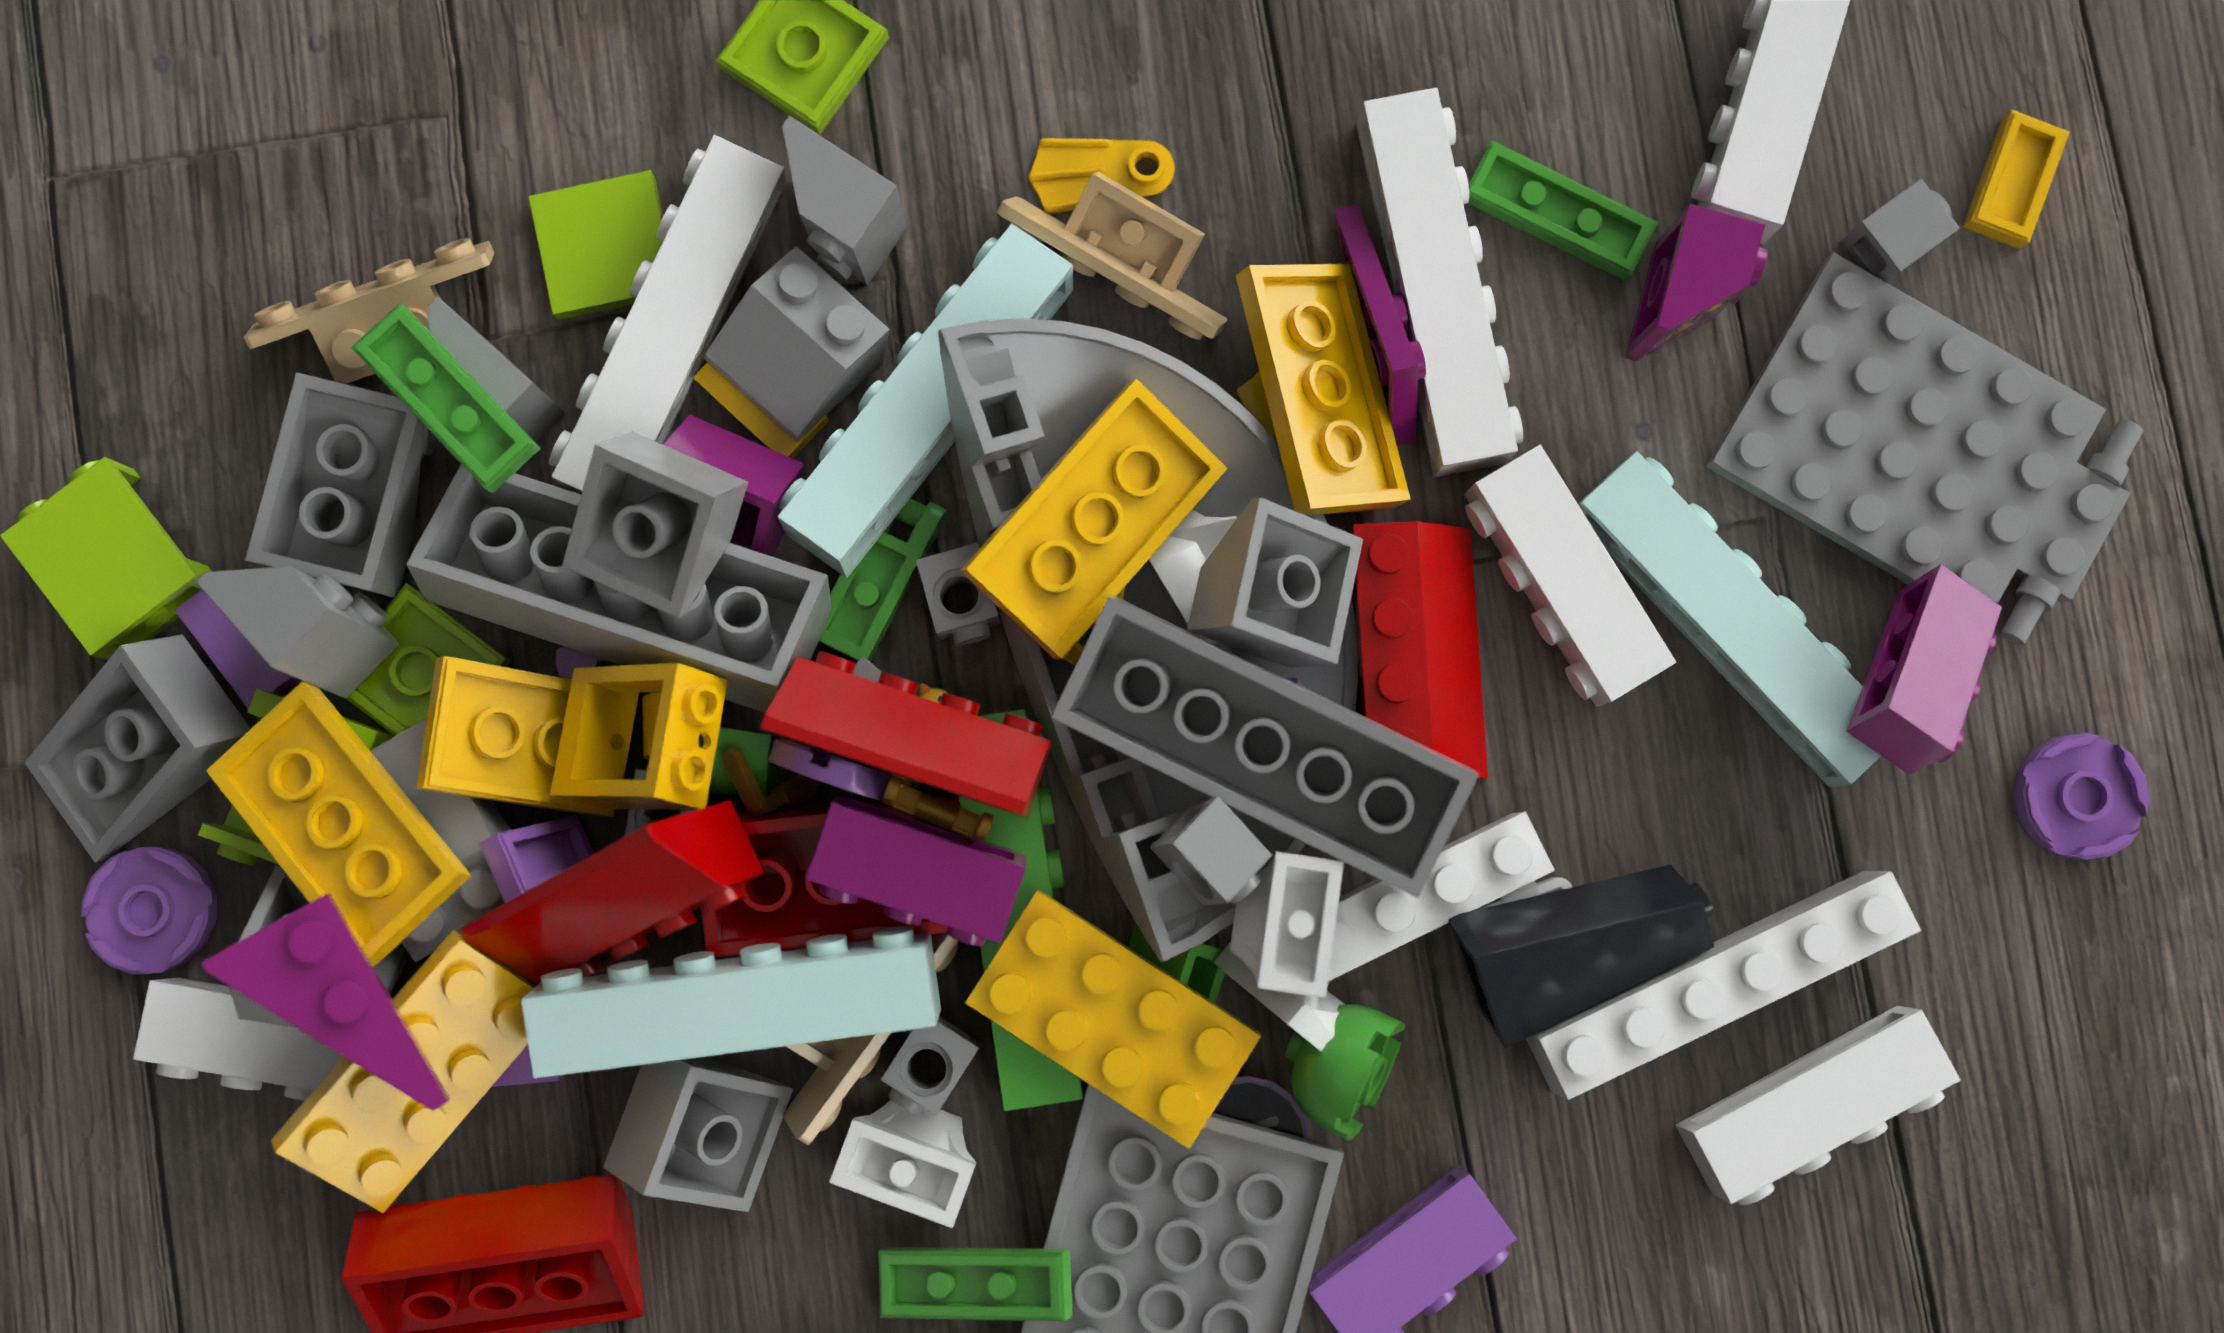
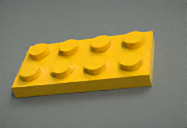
M1350 264L1247 266L1235 276L1294 511L1310 516L1396 508L1410 501L1407 482Z
M1136 378L1126 384L960 571L1055 660L1062 659L1100 616L1108 597H1116L1228 468Z
M305 681L296 686L206 770L309 903L327 893L331 894L373 967L472 876L319 687Z
M1039 889L1030 900L965 1002L1188 1149L1192 1146L1261 1037L1260 1032Z
M453 929L393 999L449 1095V1102L432 1111L343 1056L271 1139L275 1153L384 1213L528 1045L521 999L537 985L465 941L463 935Z

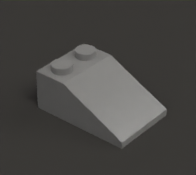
M296 372L245 560L271 568L291 566L315 579L324 573L340 585L394 598L400 591L414 539L424 424L396 396Z
M183 634L120 645L24 763L96 863L106 860L212 778L206 770L251 728Z
M427 718L370 750L472 875L401 941L415 962L433 953L453 929L462 935L460 930L462 927L505 904L479 843L497 833L511 830L492 800L416 789Z

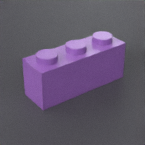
M1457 1165L1311 1275L1308 1290L1338 1333H1404L1401 1326L1421 1311L1425 1316H1429L1445 1307L1456 1295L1453 1287L1470 1274L1475 1272L1477 1276H1483L1497 1268L1508 1257L1509 1253L1506 1247L1516 1241L1517 1238L1472 1176L1461 1166Z

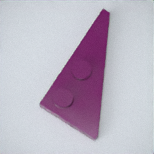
M1359 205L1334 209V219L1344 261L1350 260L1361 291L1358 298L1381 387H1389V417L1396 444L1400 446L1416 442L1417 380L1426 377V364L1422 347L1418 340L1411 342L1408 340L1405 331H1408L1409 323L1404 299L1401 294H1391Z
M330 893L201 962L205 971L430 1110L434 1111L449 1102V1095Z

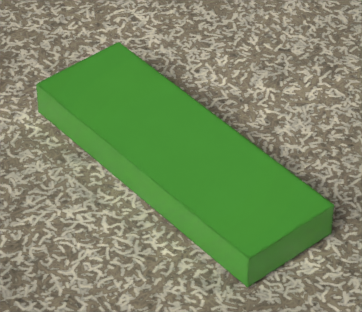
M1493 140L1489 143L1469 183V202L1467 204L1625 282L1631 277L1658 223Z
M401 302L351 347L487 491L495 492L541 449Z
M887 1247L878 1251L880 1318L1066 1321L1073 1317L1070 1249Z

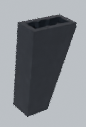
M1671 864L1465 912L1448 919L1477 1007L1505 1048L1714 948L1708 920L1714 917V910L1708 896L1698 883L1688 885Z

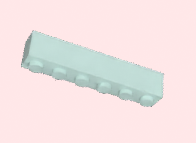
M1012 223L999 239L991 237L984 243L974 259V271L960 287L954 284L944 293L936 307L935 315L937 317L923 334L915 332L908 338L898 354L897 363L899 365L885 382L877 380L868 388L858 406L860 414L846 431L838 429L828 438L819 455L820 464L807 480L803 478L796 480L788 488L780 502L779 508L782 511L777 517L786 535L845 578L849 577L955 442L941 361L938 331L943 328L986 320L1018 318L1050 320L1073 291V265Z
M1636 451L1578 503L1609 555L1622 571L1828 787L1853 784L1881 755L1846 732L1863 688L1850 674L1851 664L1849 660L1832 644L1828 642L1821 643L1804 626L1807 619L1794 602L1782 595L1776 596L1760 580L1762 577L1761 569L1750 556L1741 550H1732L1715 533L1718 530V526L1706 510L1697 504H1688L1672 488L1674 485L1673 478L1663 465L1650 457L1644 459Z
M895 926L875 931L873 933V940L847 943L846 935L835 934L808 940L806 942V949L781 952L780 944L764 943L743 948L740 950L741 957L715 960L713 952L704 951L676 957L673 960L674 966L649 969L648 961L633 960L608 967V974L583 977L582 970L578 968L547 973L541 976L542 983H539L521 999L533 1077L541 1078L936 1027L941 1012L931 933L913 935V928L911 926Z

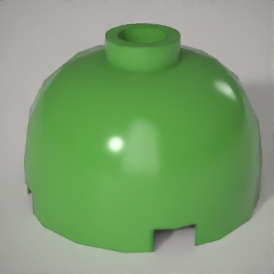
M1360 1004L1338 1006L1337 1011L1339 1014L1335 1021L1334 1037L1325 1045L1322 1051H1319L1295 1031L1285 1054L1286 1059L1294 1062L1291 1088L1295 1102L1309 1119L1348 1141H1351L1364 1125L1353 1119L1360 1105L1363 1104L1374 1108L1392 1071L1402 1042L1391 1036L1405 1029L1403 1022L1383 1012Z

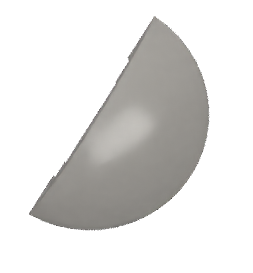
M1027 318L986 320L943 328L938 331L949 413L962 478L980 548L1126 384L1136 378L1228 468L1193 508L1194 511L1205 517L1236 516L1238 518L1250 500L1257 497L1294 511L1276 439L1244 406L1220 386L1181 360L1138 340L1105 329L1066 321ZM1324 514L1308 516L1328 524ZM1147 561L1126 585L1123 600L1187 631L1186 624ZM1351 599L1337 664L1290 668L1262 657L1261 659L1263 668L1284 678L1295 677L1306 689L1355 712L1359 670L1356 622ZM997 606L1015 663L1038 723L1040 722L1043 725L1042 733L1044 738L1052 742L1050 752L1062 781L1119 895L1160 962H1164L1203 943L1234 922L1236 904H1231L1229 901L1224 904L1203 905L1150 848L1194 801L1211 798V796L1051 718L1075 666L1064 658L1057 660L1052 658ZM1088 628L1078 640L1083 647H1085L1093 631L1091 628ZM1232 651V653L1242 657V652ZM1227 805L1272 854L1258 871L1269 865L1276 852L1299 855L1305 846V842Z

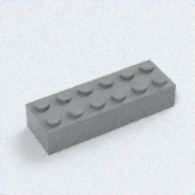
M462 464L460 465L406 564L426 601L622 666L679 663L728 679L725 700L764 713L767 712L796 658L801 657L811 660L832 608L827 574L729 543L686 614L677 618L562 566L581 494L516 473L506 480L495 492L491 493Z
M1111 596L1108 597L1051 718L1211 797L1219 796L1225 804L1416 898H1419L1479 776L1474 769L1127 601Z

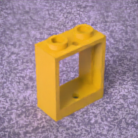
M679 663L574 668L550 796L601 809L699 810L706 808L728 679ZM639 692H661L646 780H623ZM700 734L704 738V744L701 748L698 744Z

